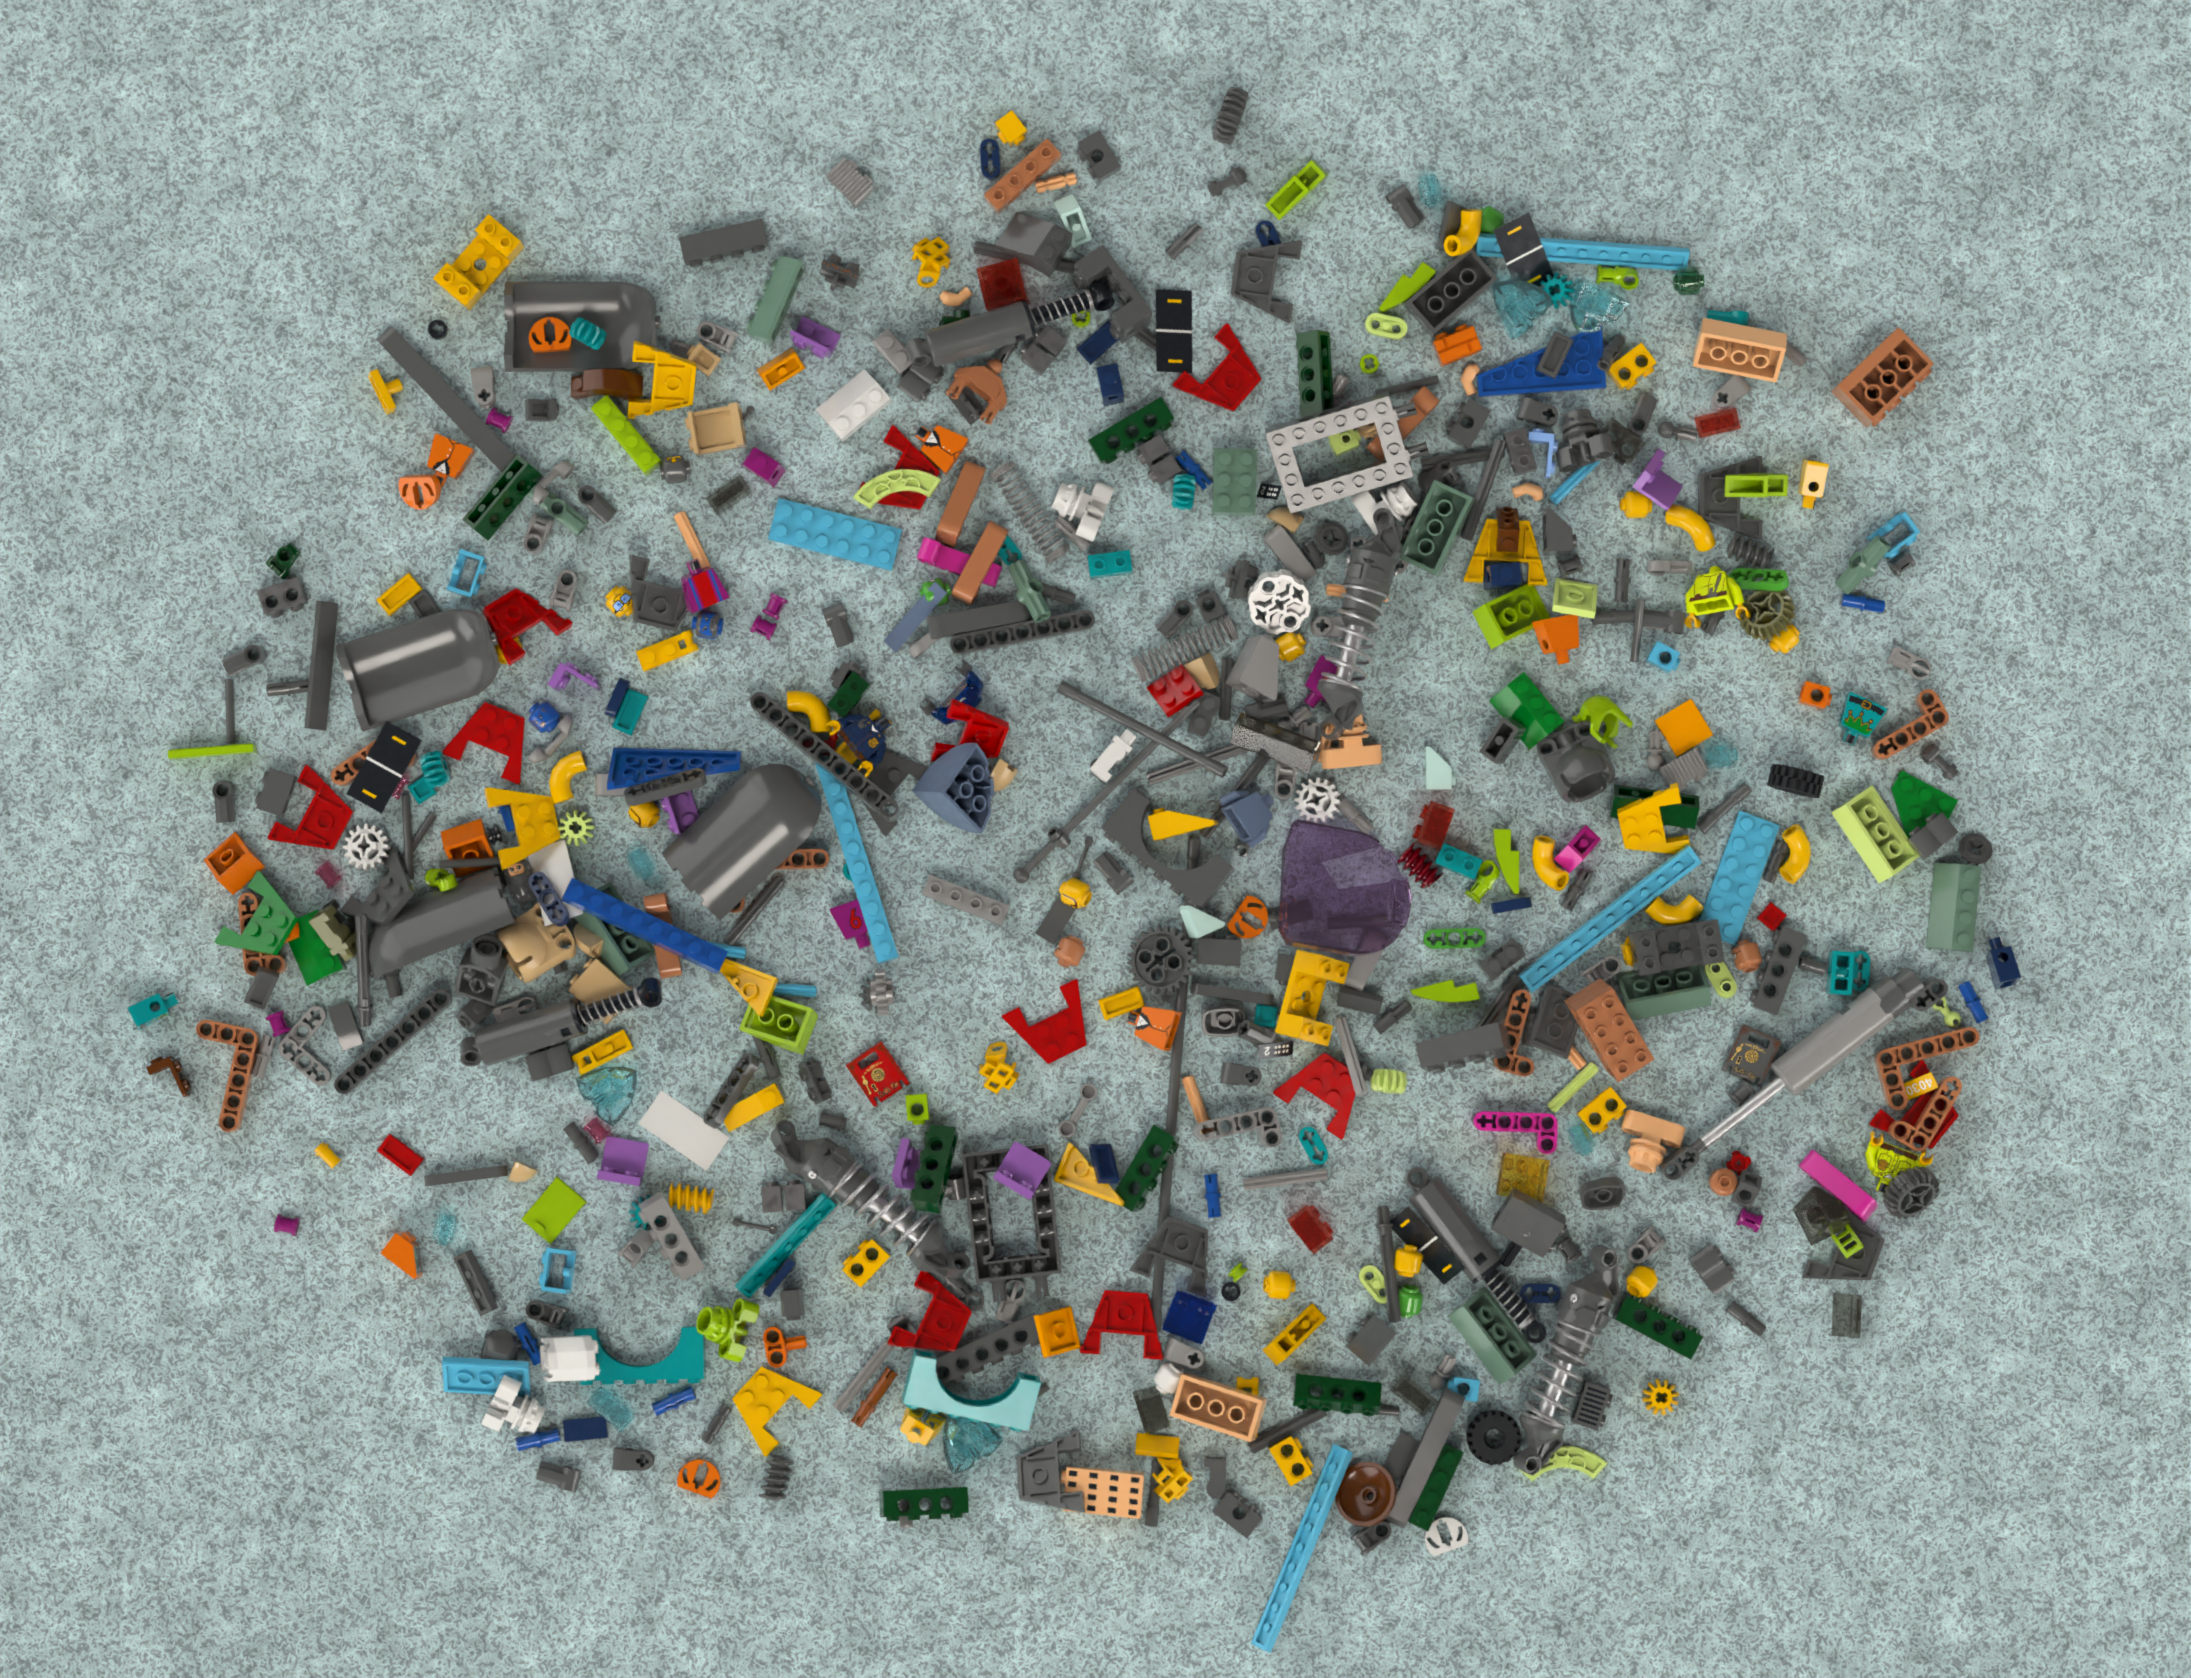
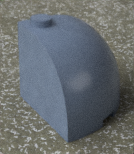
M964 743L950 749L934 761L912 791L929 809L948 823L962 830L981 834L987 825L992 811L990 804L991 796H994L993 778L990 777L989 762L977 743Z

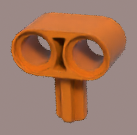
M777 1326L769 1327L763 1334L767 1361L774 1368H779L786 1363L788 1351L807 1347L805 1335L785 1338L783 1331ZM775 1330L778 1332L779 1340L777 1342H771L768 1339L769 1331ZM773 1352H780L783 1355L781 1363L773 1362Z

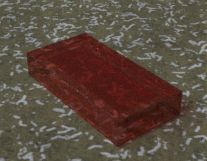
M1736 408L1694 418L1699 439L1741 429Z

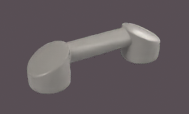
M568 461L554 466L536 484L532 501L538 506L541 505L549 494L545 488L558 475L566 480L573 472L575 466Z
M566 715L557 725V728L561 731L545 750L540 746L537 747L530 754L528 760L532 763H538L548 759L570 735L573 719Z
M1087 1083L1081 1087L1080 1095L1082 1098L1069 1121H1063L1059 1125L1058 1131L1061 1136L1071 1138L1076 1134L1078 1120L1088 1103L1097 1098L1098 1090L1093 1084Z

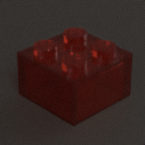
M1018 258L976 268L987 311L1026 300L1028 305L1031 304L1022 265Z
M1434 801L1424 804L1419 814V817L1422 818L1421 824L1415 826L1412 838H1415V844L1437 852L1440 851L1455 809Z
M1305 1203L1287 1217L1286 1221L1314 1255L1334 1239L1331 1235L1334 1231L1327 1222L1321 1223L1318 1219L1321 1214L1314 1205L1308 1206Z

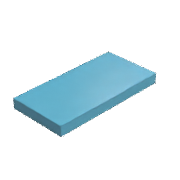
M443 1356L444 1392L495 1395L503 1376L507 1375L522 1382L517 1396L524 1397L525 1394H528L530 1397L529 1361Z

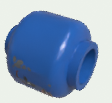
M537 702L529 710L531 713L529 722L540 733H551L560 722V713L549 702L541 704Z

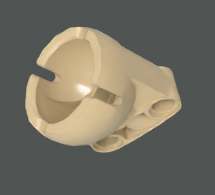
M536 903L531 910L516 918L515 924L499 928L494 933V936L498 937L502 942V950L507 949L503 957L508 961L512 971L523 983L532 982L561 962L572 959L577 953L575 940L566 925L562 927H557L554 924L544 925L543 917L539 916L541 914L539 903ZM566 944L571 945L569 948H566V949H563V948H562L563 945H566Z

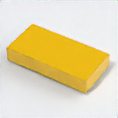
M408 573L378 597L376 601L389 616H392L408 600L423 589L412 575Z
M1138 986L1098 1000L1105 1020L1145 1006Z
M1137 1433L1135 1455L1178 1459L1180 1438Z

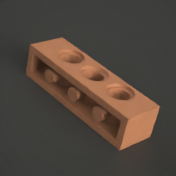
M1046 138L984 194V199L999 215L1061 159V153Z

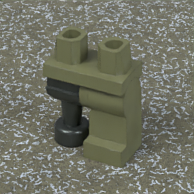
M334 899L321 908L322 910L310 919L309 923L331 949L330 953L332 956L339 953L346 962L356 955L355 920L353 918L345 919L338 910L340 907L339 903Z

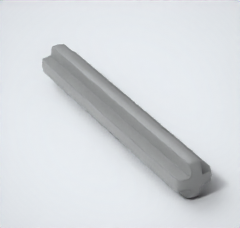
M1340 1017L1334 1023L1355 1094L1363 1096L1368 1092L1347 1019Z
M1319 1168L1243 1179V1187L1245 1190L1325 1180L1328 1178L1327 1169Z
M887 1340L884 1341L835 1402L834 1407L838 1411L843 1412L894 1349V1346L887 1345Z

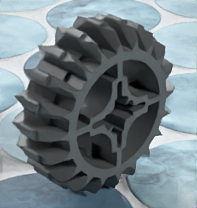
M1232 86L1228 89L1212 135L1214 140L1229 145L1233 142L1249 96L1248 92Z
M1915 1166L1913 1169L1909 1167L1907 1171H1901L1900 1175L1895 1176L1893 1181H1889V1186L1885 1188L1886 1192L1883 1194L1884 1205L1890 1214H1893L1898 1219L1904 1218L1906 1220L1910 1216L1914 1218L1916 1214H1921L1924 1209L1933 1204V1199L1938 1197L1937 1193L1940 1191L1938 1186L1940 1184L1935 1175L1924 1167L1919 1168L1918 1166Z

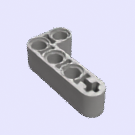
M1270 1107L1199 1122L1193 1128V1135L1199 1141L1212 1140L1256 1129L1259 1142L1265 1148L1276 1147L1282 1141L1277 1113ZM1264 1111L1270 1115L1268 1123L1263 1122L1261 1119ZM1243 1116L1248 1117L1250 1120L1247 1128L1241 1125V1118ZM1222 1121H1226L1229 1124V1130L1226 1133L1220 1128ZM1203 1127L1205 1129L1213 1127L1214 1131L1208 1132L1205 1134L1200 1133V1130H1202ZM1269 1132L1275 1136V1141L1272 1144H1269L1266 1140V1135Z

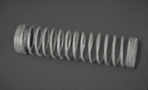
M1011 460L994 470L990 476H992L994 482L1001 481L998 484V488L1004 487L1001 493H1008L1005 499H1011L1009 505L1016 504L1013 507V511L1019 510L1016 516L1024 515L1020 522L1027 521L1024 524V528L1030 527L1028 533H1034L1031 539H1037L1035 545L1042 544L1039 547V551L1045 550L1042 556H1046V562L1051 563L1066 554L1070 548L1066 543L1058 549L1045 554L1063 540L1061 538L1053 544L1042 548L1060 532L1037 543L1046 534L1054 530L1056 526L1034 537L1052 521L1030 531L1049 516L1046 515L1037 522L1027 525L1032 519L1044 512L1045 509L1023 520L1025 516L1039 507L1041 503L1027 512L1019 514L1029 504L1037 500V498H1034L1027 504L1016 508L1034 492L1011 503L1021 493L1030 488L1028 486L1019 493L1008 497L1015 489L1026 483V481H1023L1016 487L1004 491L1013 482L1021 478L1022 475L1000 486L1007 478L1019 470L1016 469L1008 476L996 480L1015 467L1014 462Z
M1229 615L1222 617L1224 626L1219 619L1216 621L1217 627L1211 622L1212 632L1207 625H1204L1205 634L1198 627L1199 637L1192 630L1193 640L1186 633L1187 644L1181 636H1179L1180 645L1173 639L1174 648L1167 641L1168 652L1161 644L1162 655L1154 647L1156 658L1150 650H1148L1149 660L1144 653L1141 654L1143 663L1138 656L1131 658L1141 682L1147 681V677L1151 679L1145 659L1154 675L1157 676L1151 656L1163 674L1157 652L1167 670H1170L1163 649L1174 668H1176L1170 648L1179 664L1182 665L1176 644L1184 659L1188 662L1182 641L1192 659H1195L1188 638L1198 656H1201L1194 635L1205 654H1207L1201 633L1211 651H1213L1207 630L1217 648H1219L1213 626L1223 644L1226 645L1219 623L1231 643L1232 640L1239 639Z

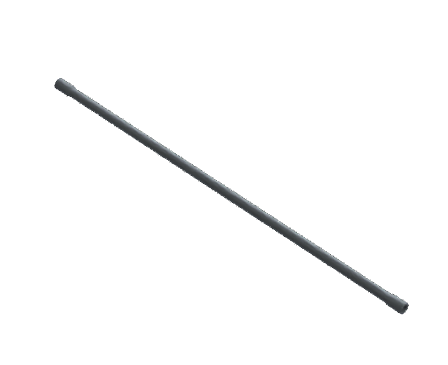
M1188 839L1187 870L1198 867L1201 847L1200 839ZM1185 896L1184 906H1191L1186 902L1188 898ZM1183 921L1182 933H1185L1183 940L1190 939L1191 942L1187 946L1191 947L1192 938H1189ZM1181 982L1182 989L1177 988L1175 1011H1180L1182 1014L1172 1044L1166 1130L1176 1135L1188 992V983ZM1174 1154L1169 1156L1167 1160L1169 1164L1161 1177L1157 1230L1165 1218L1169 1216ZM1156 1256L1151 1306L1157 1330L1161 1331L1165 1259Z

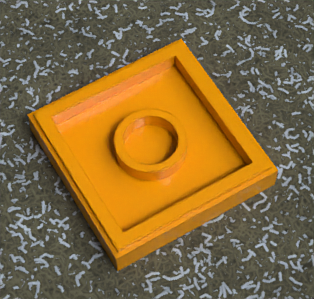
M1689 699L1654 721L1676 757L1713 735L1692 699Z
M1071 1306L1034 1316L1043 1358L1081 1348Z

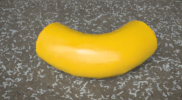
M1461 210L1459 231L1455 235H1449L1444 241V250L1449 256L1462 255L1470 251L1476 244L1481 232L1482 210Z
M1672 504L1669 510L1666 511V523L1684 529L1691 536L1697 551H1708L1715 546L1716 541L1709 524L1695 511Z
M787 691L788 712H803L807 714L812 733L832 732V726L825 727L831 721L829 709L821 698L811 692Z
M581 750L570 753L560 759L552 769L549 787L554 804L574 798L570 785L571 779L574 775L588 770Z
M1799 824L1788 827L1782 833V838L1790 849V855L1788 860L1779 868V873L1791 884H1795L1802 877L1809 866L1811 858L1810 842Z
M1535 836L1532 847L1534 870L1546 885L1556 891H1561L1568 884L1569 874L1557 867L1554 862L1553 851L1556 841L1548 836Z
M1689 894L1680 904L1674 906L1667 904L1658 896L1646 907L1644 912L1658 923L1672 926L1689 923L1704 910V907Z

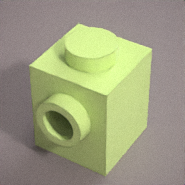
M1351 429L1327 437L1335 457L1359 448V442L1362 441L1357 429Z

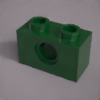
M852 672L827 706L840 717H845L851 713L871 685L855 672Z

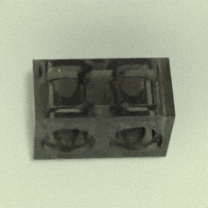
M1613 417L1599 433L1613 432L1615 434L1616 440L1612 442L1614 449L1613 459L1622 466L1624 464L1628 466L1646 444ZM1623 445H1629L1632 448L1633 452L1631 455H1625L1622 452Z

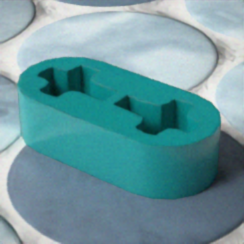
M1007 536L1004 541L1006 548L1003 549L1001 547L998 555L1009 566L1014 562L1007 561L1009 556L1006 551L1008 549L1012 554H1018L1016 557L1017 561L1022 560V554L1009 536Z
M1865 951L1854 952L1853 979H1857L1858 972H1861L1860 978L1864 980V984H1861L1860 988H1857V984L1852 981V989L1854 991H1863L1869 984L1870 956ZM1859 954H1862V958L1866 959V962L1861 964V970H1858V962H1855V958H1858Z
M1312 1127L1302 1128L1298 1138L1309 1159L1314 1164H1324L1328 1159V1151L1317 1131ZM1307 1130L1309 1133H1314V1136H1312L1313 1145H1310L1308 1140L1304 1141L1302 1139L1305 1135L1304 1131ZM1314 1146H1316L1319 1151H1324L1325 1154L1322 1155V1161H1319V1159H1313V1156L1315 1155V1152L1313 1150Z

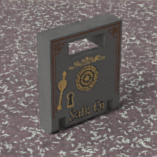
M1742 1023L1721 1070L1726 1072L1728 1066L1731 1065L1729 1074L1751 1084L1758 1077L1759 1080L1756 1086L1761 1088L1782 1041ZM1752 1032L1769 1040L1766 1048L1749 1041L1750 1033Z

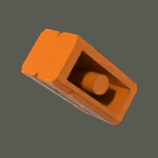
M1467 324L1455 328L1456 332L1448 335L1447 332L1435 336L1436 340L1432 342L1441 367L1481 352L1482 347L1473 325L1467 327Z

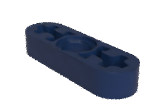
M542 872L533 873L529 877L528 883L547 917L557 927L566 925L570 919V914L549 878ZM538 879L542 880L541 883L545 888L544 890H541L537 885ZM549 894H553V902L545 904L544 898ZM555 908L561 913L562 918L559 920L553 911Z

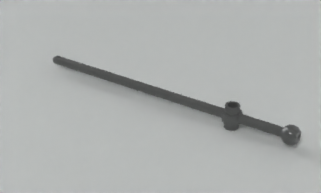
M1199 699L1192 700L1160 733L1169 736L1200 705ZM1152 740L1063 829L1052 827L1047 834L1050 841L1024 867L1015 869L1013 877L1020 884L1027 882L1029 873L1055 847L1066 849L1071 843L1068 835L1160 744Z

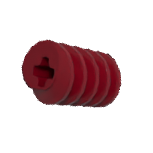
M1414 842L1400 855L1397 863L1405 862L1403 870L1411 868L1409 876L1417 875L1414 882L1423 881L1420 888H1429L1444 873L1436 875L1438 867L1430 868L1433 863L1432 860L1424 862L1427 855L1419 856L1421 848L1413 850Z

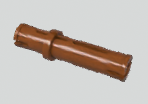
M886 1367V1370L865 1401H861V1407L850 1421L862 1428L870 1414L876 1411L875 1407L898 1374Z

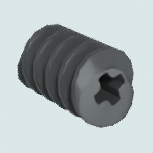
M1735 532L1727 549V558L1730 559L1735 554L1736 562L1744 558L1743 565L1751 561L1752 569L1757 564L1759 569L1767 568L1775 548L1768 553V545H1764L1760 549V542H1756L1752 546L1753 540L1751 538L1744 542L1745 536L1741 535L1737 539V533Z
M769 1454L773 1459L766 1460V1463L771 1465V1468H766L764 1471L770 1475L762 1478V1480L767 1482V1485H762L760 1488L766 1492L759 1494V1497L780 1501L779 1499L786 1498V1494L781 1491L788 1490V1486L783 1482L790 1481V1478L785 1474L792 1473V1469L787 1467V1465H793L794 1461L788 1457Z

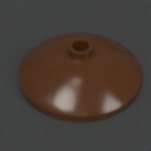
M1360 1462L1349 1467L1335 1496L1338 1511L1348 1522L1361 1527L1373 1526L1383 1521L1392 1511L1396 1501V1484L1390 1472L1374 1462ZM1373 1493L1374 1497L1372 1500H1370L1369 1496Z

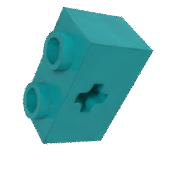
M1130 550L1087 556L1090 579L1132 574L1133 572Z
M1442 843L1433 864L1474 880L1482 859Z
M1829 951L1826 994L1852 995L1854 952Z

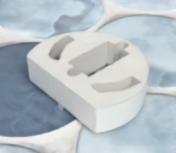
M1452 1517L1435 1519L1429 1531L1425 1532V1545L1433 1556L1468 1544V1534L1461 1522ZM1439 1520H1442L1443 1523L1446 1522L1452 1538V1540H1449L1450 1545H1446L1445 1542L1442 1543L1436 1526L1439 1525ZM1461 1526V1527H1462L1461 1539H1460V1540H1457L1458 1533H1459V1532H1458V1527ZM1431 1537L1433 1542L1439 1545V1547H1433L1429 1544L1427 1538Z

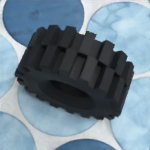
M1772 764L1767 786L1804 797L1820 798L1825 777L1792 766Z
M1495 1410L1484 1411L1480 1415L1475 1416L1474 1420L1470 1422L1466 1434L1467 1445L1471 1453L1481 1462L1489 1465H1501L1504 1462H1509L1513 1456H1516L1517 1450L1521 1446L1520 1441L1522 1440L1520 1428L1516 1421L1508 1414ZM1492 1429H1497L1502 1433V1441L1497 1446H1491L1486 1442V1434Z

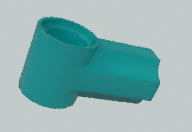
M1708 310L1706 318L1748 326L1749 312Z

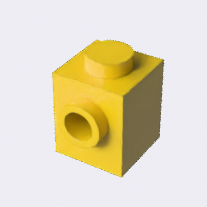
M1012 110L995 122V127L999 131L997 136L1003 144L1008 143L1010 147L1013 144L1018 146L1026 140L1027 129Z

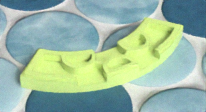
M892 470L869 480L856 492L853 499L871 510L882 498L896 492L912 491L930 498L942 480L920 470Z
M1561 1446L1550 1456L1548 1464H1544L1536 1474L1529 1475L1523 1471L1521 1472L1532 1482L1541 1474L1555 1468L1576 1469L1594 1479L1608 1463L1585 1449Z

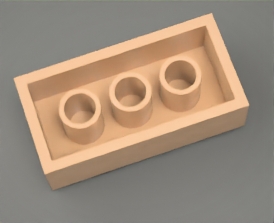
M1703 318L1694 349L1693 367L1777 383L1786 351L1787 334Z
M1186 1372L1181 1374L1169 1416L1252 1442L1256 1440L1268 1398Z

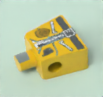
M907 1407L903 1414L900 1431L907 1435V1439L911 1443L919 1442L922 1445H927L939 1434L948 1416L942 1412L933 1414L924 1408L911 1409Z

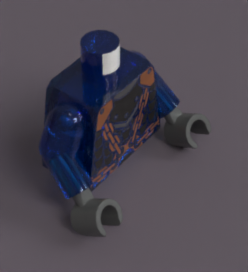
M961 660L964 663L963 667L960 669L955 666V669L965 676V679L942 704L936 707L929 698H925L928 704L924 707L919 705L926 715H932L945 725L953 722H962V720L947 718V710L951 699H956L974 708L982 701L981 692L984 684L972 671V666L964 660Z

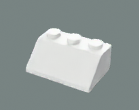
M864 369L815 410L839 439L844 442L892 401L881 386Z

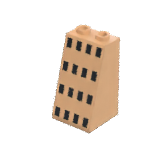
M1067 1466L1066 1471L1062 1470L1061 1483L1065 1484V1492L1061 1493L1083 1491L1085 1501L1084 1513L1141 1519L1144 1472Z

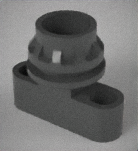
M1589 409L1573 410L1563 416L1562 437L1563 441L1570 443V445L1556 452L1560 472H1570L1614 454L1611 435L1609 433L1600 434L1597 421L1592 417Z

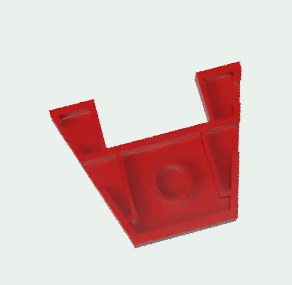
M1226 323L1214 336V339L1230 352L1202 385L1184 371L1172 386L1175 389L1234 412L1262 379L1241 347L1240 342L1235 337L1231 327Z
M892 425L883 442L903 452L894 470H920L938 477L940 472ZM901 491L887 495L876 504L921 510L927 496L912 491Z
M517 588L490 603L483 610V614L492 632H495L498 645L509 666L525 656L526 652L514 640L520 634L543 621L558 636L571 628L573 624L568 618L564 620L559 617L557 612L551 608L548 610L539 605V601Z
M951 699L947 710V718L966 721L957 745L935 742L931 752V761H936L945 752L964 743H977L986 758H998L1009 730V722L956 699Z
M484 702L445 747L442 754L461 761L468 742H474L508 756L509 759L501 778L520 785L525 718Z
M305 765L297 782L316 791L313 800L296 831L279 822H275L267 839L335 850L354 811L310 766Z
M1077 979L1059 987L1069 1007L1028 1027L1019 1007L1002 1015V1018L1047 1064L1086 1046Z
M1325 1051L1301 1071L1277 1087L1272 1094L1289 1104L1298 1089L1303 1087L1338 1111L1326 1130L1342 1140L1356 1094L1347 1065Z
M1919 1060L1908 1075L1916 1079L1930 1073L1925 1062ZM1935 1089L1920 1095L1900 1121L1907 1122L1914 1127ZM1939 1098L1935 1102V1107L1941 1111L1945 1104ZM1953 1106L1927 1148L1933 1149L1959 1115ZM1879 1109L1868 1125L1888 1133L1889 1125L1895 1120L1882 1109ZM1927 1117L1924 1120V1126L1927 1129H1931L1934 1121L1931 1117ZM1900 1124L1897 1125L1894 1129L1895 1134L1899 1137L1904 1134V1127ZM1917 1135L1913 1139V1143L1922 1145L1923 1140Z
M920 1271L914 1287L934 1296L917 1333L913 1334L895 1326L887 1345L955 1352L970 1320L972 1311L928 1272Z
M1105 1290L1092 1324L1086 1334L1085 1341L1081 1346L1080 1353L1099 1355L1101 1352L1102 1332L1143 1335L1145 1336L1143 1358L1164 1360L1149 1294Z

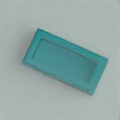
M629 688L612 728L632 736L649 697Z

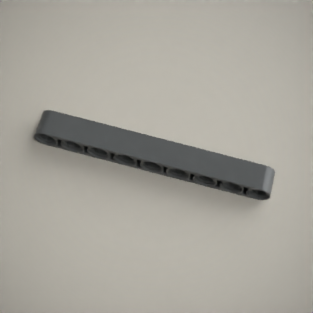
M391 325L376 340L502 472L515 455Z
M757 692L752 695L750 704L753 711L885 821L893 822L899 818L900 809L895 800L763 692ZM758 700L766 701L765 706L762 708L755 706ZM781 713L782 717L779 721L771 720L772 715ZM791 726L798 727V731L795 734L787 733ZM808 739L814 740V745L810 748L803 746L804 742ZM829 753L830 758L827 761H821V754ZM839 766L847 768L846 772L841 775L836 773V769ZM860 779L863 781L862 786L859 788L852 787L854 780ZM871 793L879 794V798L876 801L868 800V796ZM888 806L895 807V811L891 815L884 813L885 808Z

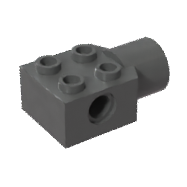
M484 934L473 940L472 947L467 948L459 965L454 993L495 1007L504 987L508 961L501 956L503 945L498 937Z

